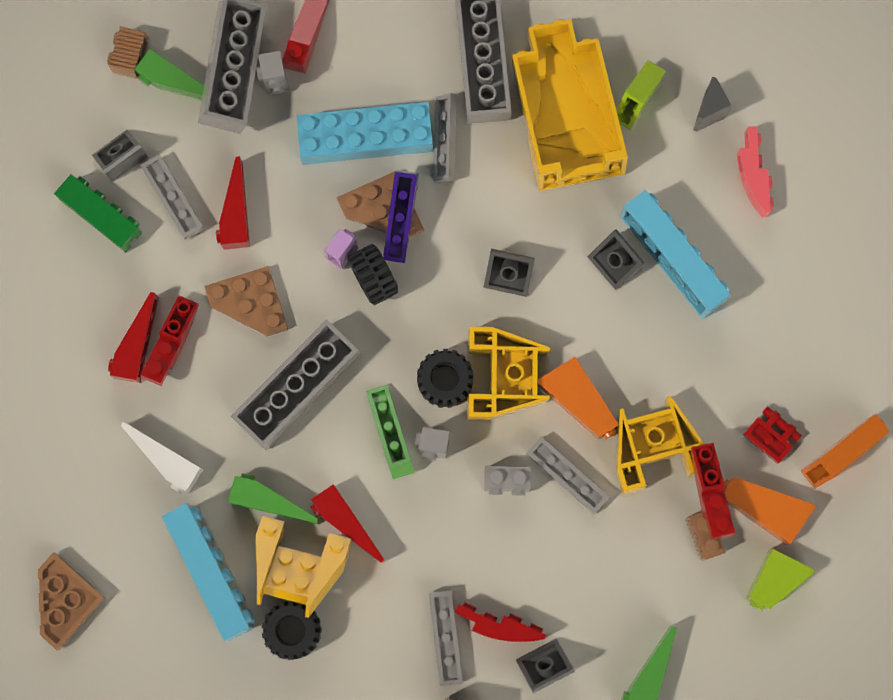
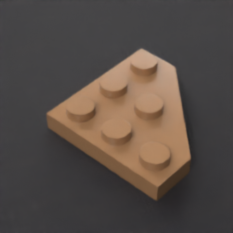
M395 171L338 196L337 200L346 219L362 223L381 232H387ZM415 208L409 238L424 231Z
M268 266L205 286L212 309L265 336H271L288 330Z
M53 552L38 569L40 587L39 612L41 615L40 636L59 651L106 597L58 554Z

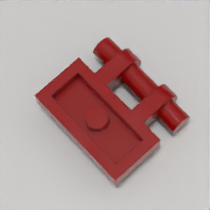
M766 406L761 413L768 418L767 421L764 422L761 418L757 417L744 432L743 436L776 464H779L794 447L787 439L791 437L797 442L802 435L796 430L797 427L792 423L788 424L782 419L778 411H773ZM774 423L784 431L782 435L771 428Z

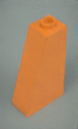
M573 357L537 380V386L545 394L550 396L552 400L597 439L604 437L606 440L617 433L615 429L619 426L618 422L576 357Z
M874 414L808 464L801 472L811 485L817 488L836 477L890 431L886 427L885 422Z
M736 477L730 479V481L727 479L724 481V492L728 505L786 545L792 543L816 507L812 503Z

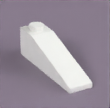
M123 422L121 425L164 478L172 483L170 488L182 494L183 490L190 493L203 469Z

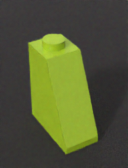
M647 60L625 91L616 109L620 125L629 130L632 129L660 85L666 70Z
M770 549L745 599L750 601L751 607L762 611L763 608L771 609L813 575L815 570L775 549Z

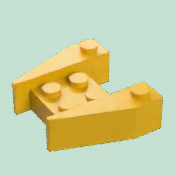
M470 326L468 330V353L491 354L490 394L468 395L467 420H492L547 403L550 396L537 395L538 355H547L550 347L494 327Z
M667 396L665 400L667 410L629 420L626 419L623 408L618 413L616 476L622 495L645 489L646 483L641 469L642 465L681 455L687 478L695 476L691 447L703 445L704 442L671 396Z
M262 516L256 533L257 604L261 605L264 594L305 604V617L309 618L343 573L350 552L351 539L329 533L322 556L312 555L280 546L284 536L285 521Z

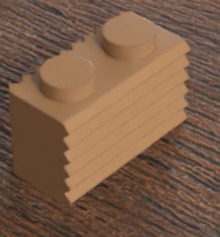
M120 26L119 31L115 33L113 38L114 51L109 53L107 64L113 73L138 78V74L134 69L140 63L146 51L149 40L146 32Z
M702 512L685 519L687 526H689L688 530L691 531V538L694 539L693 543H696V551L701 556L700 560H708L725 553L720 539L711 540L707 521L704 520Z

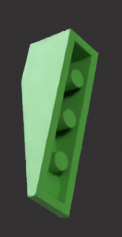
M151 49L148 50L134 69L139 76L137 79L146 86L151 84L162 90L202 100L204 85Z
M388 385L366 391L393 480L415 473Z
M242 473L241 477H234L228 503L319 525V519L254 480L255 476Z
M669 627L629 686L628 692H623L621 700H658L677 628Z

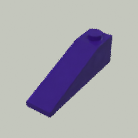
M395 171L383 254L386 261L405 263L419 173Z

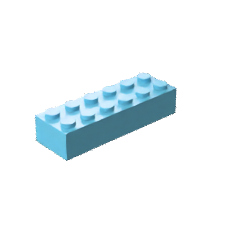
M428 102L297 115L300 158L303 165L433 152Z
M644 190L624 205L620 217L700 317L704 319L731 295L729 293L730 289L723 280L719 281L714 275V268L709 263L705 264L701 259V253L698 248L688 243L685 232L681 228L677 229L672 223L671 215L666 210L662 211L658 206L659 201L654 194H649Z
M185 503L164 514L162 518L223 640L231 641L255 628L253 622L256 620L251 610L245 609L242 603L245 601L241 590L234 587L232 582L235 581L231 570L224 567L222 561L225 558L221 550L214 547L212 543L215 540L211 530L203 525L202 520H204V516L200 509Z

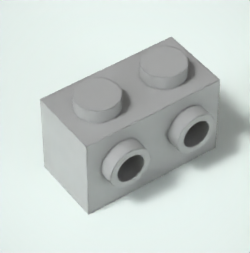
M280 51L258 55L260 67H256L261 87H265L267 93H272V95H279L289 90Z
M423 427L422 432H417L415 441L419 454H423V458L436 461L437 457L446 459L450 432Z
M485 466L484 491H489V495H503V491H510L512 495L524 496L526 492H530L531 467Z

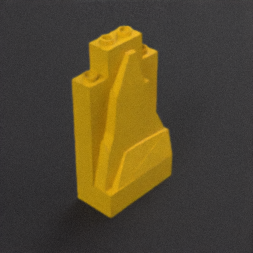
M559 19L553 23H539L528 27V40L531 51H520L513 54L512 67L528 132V144L538 190L544 191L625 175L628 155L599 39L586 38L577 42L571 19Z

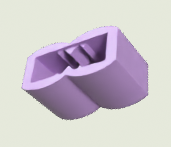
M339 229L323 251L326 259L343 270L348 263V256L355 253L358 249L356 236L347 229L344 231Z

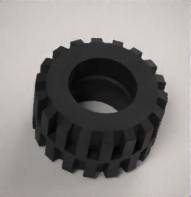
M373 243L348 256L351 269L371 304L375 306L398 293V285L381 252Z
M443 349V351L435 350L433 354L425 356L426 359L421 361L417 371L418 388L423 398L439 408H451L453 405H459L461 401L466 400L473 386V370L465 356L458 354L455 350L448 351V349ZM440 367L453 368L459 376L457 386L448 391L437 389L432 383L434 371Z
M293 601L279 603V605L270 609L269 614L265 616V622L262 623V638L265 640L266 648L268 647L273 655H277L281 659L295 660L305 657L314 651L316 645L320 642V634L322 633L321 621L315 611H313L309 618L305 617L306 605ZM290 616L301 619L305 625V635L296 644L285 643L279 635L280 623Z

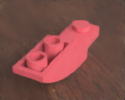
M748 126L744 133L745 148H740L737 153L739 173L752 205L761 217H767L774 206L773 197H770L769 189H772V176L768 175V169H759L762 167V155L758 154V147L761 146V134L757 133V126Z

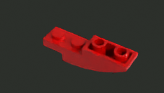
M178 295L159 332L160 337L140 374L142 379L162 386L169 370L173 369L193 324L199 303Z
M714 443L691 447L695 481L703 517L707 521L711 540L734 536L735 529L724 492L725 484Z
M464 602L463 606L458 604L454 612L475 622L472 628L473 632L496 640L533 642L546 638V635L542 633L543 628L533 623L528 627L521 623L522 618L511 613L509 617L504 615L501 622L498 623L496 622L498 617L485 612L484 616L475 612L477 608Z

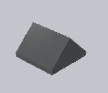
M712 76L705 91L693 131L697 132L724 119L731 107V103L716 77Z
M128 130L92 154L112 182L147 157L142 147Z
M617 229L587 256L615 290L641 271L645 264Z
M491 248L483 288L527 297L535 258Z
M557 639L516 659L533 693L575 672Z

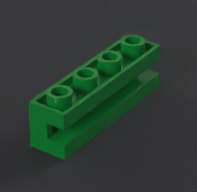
M70 174L55 191L54 195L126 253L131 247L129 244L134 237L137 239L142 234V231L138 228L140 224L131 216L128 218L121 214L123 210L115 203L110 205L104 201L107 197L96 189L93 192L89 189L88 186L90 184L81 176L76 178Z

